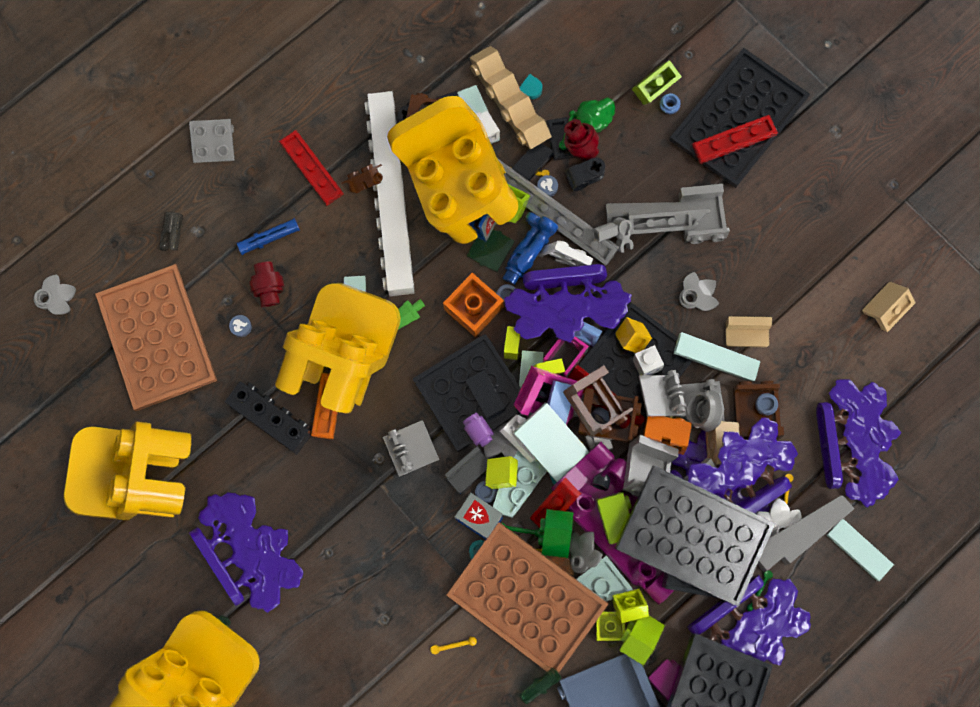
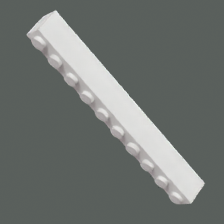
M393 92L368 94L365 110L366 114H370V121H367L368 133H372V140H369L370 152H374V159H371V164L373 167L382 164L377 169L382 174L383 179L380 184L374 185L373 189L378 191V198H374L376 211L380 210V218H376L378 230H382V237L378 239L380 250H384V257L380 258L381 268L386 270V277L383 278V288L388 290L389 296L415 294L401 161L392 152L387 139L389 130L397 124Z

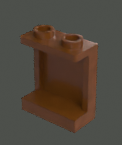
M751 381L739 382V385H736L733 389L735 422L739 423L740 436L748 440L752 426L762 418H769L770 421H775L778 424V436L776 439H781L784 436V427H781L778 396L780 384H774V381L760 382L761 384H752ZM764 393L772 394L778 400V408L770 416L759 414L755 408L757 398Z

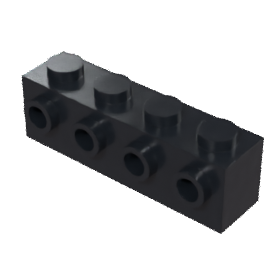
M240 381L225 400V403L297 455L311 437V432L308 430L310 426L301 419L298 422L291 418L293 414L286 408H277L274 405L275 401L265 394L264 397L257 393L259 389L248 382L245 385Z

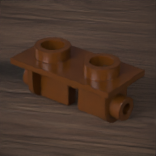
M369 164L361 168V173L356 170L348 174V179L341 182V184L348 183L349 190L352 193H359L380 184L383 176L377 168L381 167L382 164L375 167Z

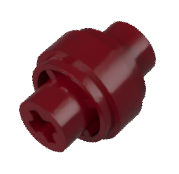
M578 119L569 121L564 127V132L566 133L564 144L570 154L585 161L595 158L599 153V136L593 126L581 123Z
M273 262L255 264V275L251 276V281H249L251 293H253L254 297L260 298L261 307L279 305V294L283 292L285 287L283 276L280 275V272H274Z

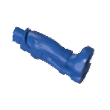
M527 213L526 221L531 226V230H528L525 238L518 244L505 267L506 273L502 278L503 280L515 285L518 278H522L525 275L524 273L533 266V262L539 252L548 244V239L559 228L549 218L544 216L540 218L534 213Z

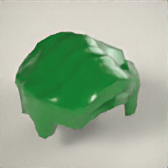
M603 98L600 101H584L578 107L575 119L580 120L581 123L592 125L595 131L600 133L612 121L615 115V103L610 98Z

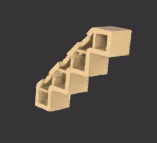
M489 46L470 57L472 62L470 67L473 74L479 77L485 86L488 96L495 101L501 110L502 117L506 122H509L515 131L520 144L532 149L551 138L545 120L536 114L529 96L520 91L514 74L505 68L498 50Z

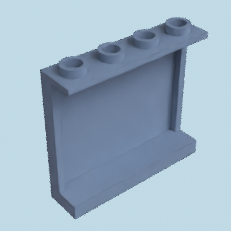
M626 654L559 681L560 686L557 687L561 699H566L569 707H659L642 664Z

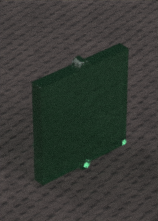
M493 229L487 241L479 238L475 240L467 257L480 263L481 267L486 266L498 272L515 240L503 235L501 231Z

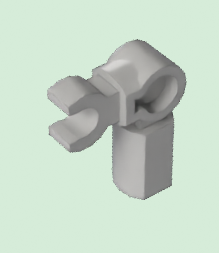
M617 217L613 223L610 222L592 229V237L595 242H601L616 236L618 238L616 245L619 246L618 252H624L625 244L628 249H633L634 246L632 240H630L632 223L627 219Z

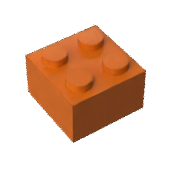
M471 273L443 302V306L450 316L476 337L504 308V300L475 274Z

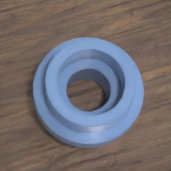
M666 94L660 100V108L666 114H674L680 108V99L675 94ZM672 103L673 107H669L666 104Z

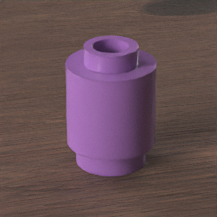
M478 413L471 415L463 422L465 431L476 446L481 445L483 447L493 440L491 436L494 432Z

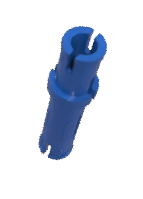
M295 218L260 234L254 233L253 237L236 244L241 255H244L254 249H262L264 245L300 231Z

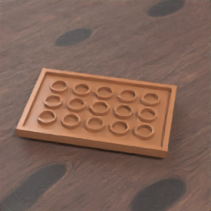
M176 264L96 293L100 310L135 411L217 381Z
M500 522L447 594L449 598L555 678L609 604Z

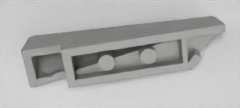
M709 202L606 204L607 223H613L617 217L627 219L632 223L631 234L693 230L698 225L699 220L706 213L709 214L711 212Z
M839 496L768 539L758 562L759 568L762 572H766L779 560H782L785 565L790 564L853 511L854 507L844 496Z

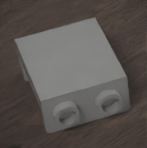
M723 184L684 187L680 189L678 195L679 202H709L711 212L709 214L706 213L693 230H683L685 242L699 244L704 242V240L720 242L727 238L730 231L726 226L722 199L724 193Z
M642 435L636 437L629 443L623 490L638 497L652 465L670 473L671 462L678 457L679 449Z

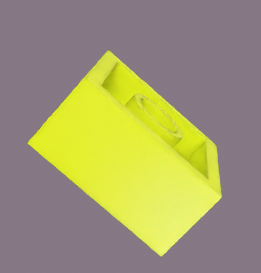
M507 326L504 359L517 360L520 334L515 332L514 327Z
M562 358L534 365V367L558 375L565 372Z
M512 456L487 459L486 486L491 489L516 487L518 460Z
M640 589L612 595L613 606L621 623L649 617L648 605Z
M602 612L596 621V641H621L620 639L625 632V623H621L617 612Z

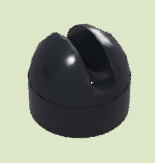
M602 472L594 476L591 485L599 490L608 491L611 480L607 474L605 477H602Z

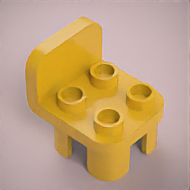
M444 97L397 123L389 130L387 139L391 150L408 167L428 222L438 231L447 233L457 243L466 244L478 237L476 231L469 225L472 221L488 213L498 225H503L516 215L518 201L514 192L507 184L504 176L506 173L505 169L495 155L481 120L461 97Z
M343 283L326 285L317 295L308 325L300 324L297 330L287 333L283 344L286 353L275 386L286 393L295 395L300 391L303 380L317 384L321 379L324 367L331 368L321 398V405L333 411L350 413L354 404L361 406L371 375L382 369L388 360L400 325L401 317L398 308L389 300Z
M135 422L130 430L87 427L80 430L73 438L70 448L63 495L66 507L77 515L118 520H130L137 514L174 518V515H179L182 509L185 494L184 485L181 483L145 479L146 466L176 467L179 459H186L190 454L191 433L151 428V423Z
M195 611L179 622L161 650L126 671L118 685L119 693L110 707H234L258 671L259 656L253 646L212 614L206 611Z

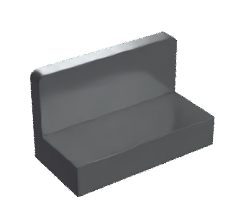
M477 446L445 474L446 480L461 495L487 472V458Z

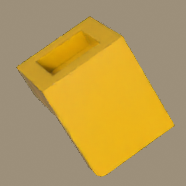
M628 317L625 318L615 333L622 347L634 353L644 350L652 339L643 323Z

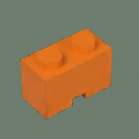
M665 416L647 417L642 436L679 449L678 454L684 455L688 447L692 423L686 422L682 418L673 419Z

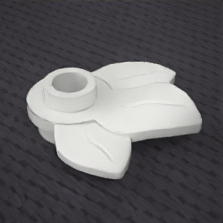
M780 498L775 500L770 513L757 512V515L775 523L771 536L779 533L780 528L786 529L802 519L800 510L790 511L788 505Z

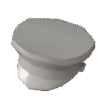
M707 390L687 395L684 400L687 408H685L686 418L694 427H700L706 432H711L721 423L724 413L721 394L714 390Z

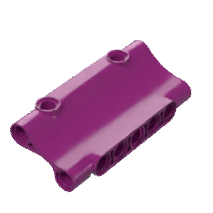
M600 442L553 485L551 489L554 490L564 478H567L582 493L567 511L573 512V519L585 532H594V542L626 575L630 582L641 586L659 605L674 591L662 588L664 572L615 549L617 543L609 544L595 499L622 492L624 496L628 495L632 508L628 509L631 514L638 497L623 490L627 462L621 458L615 460V456ZM602 472V477H605L606 474L610 477L611 482L608 491L599 490L591 485L596 474Z

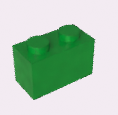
M546 509V517L541 518L538 546H542L543 555L568 558L573 512Z

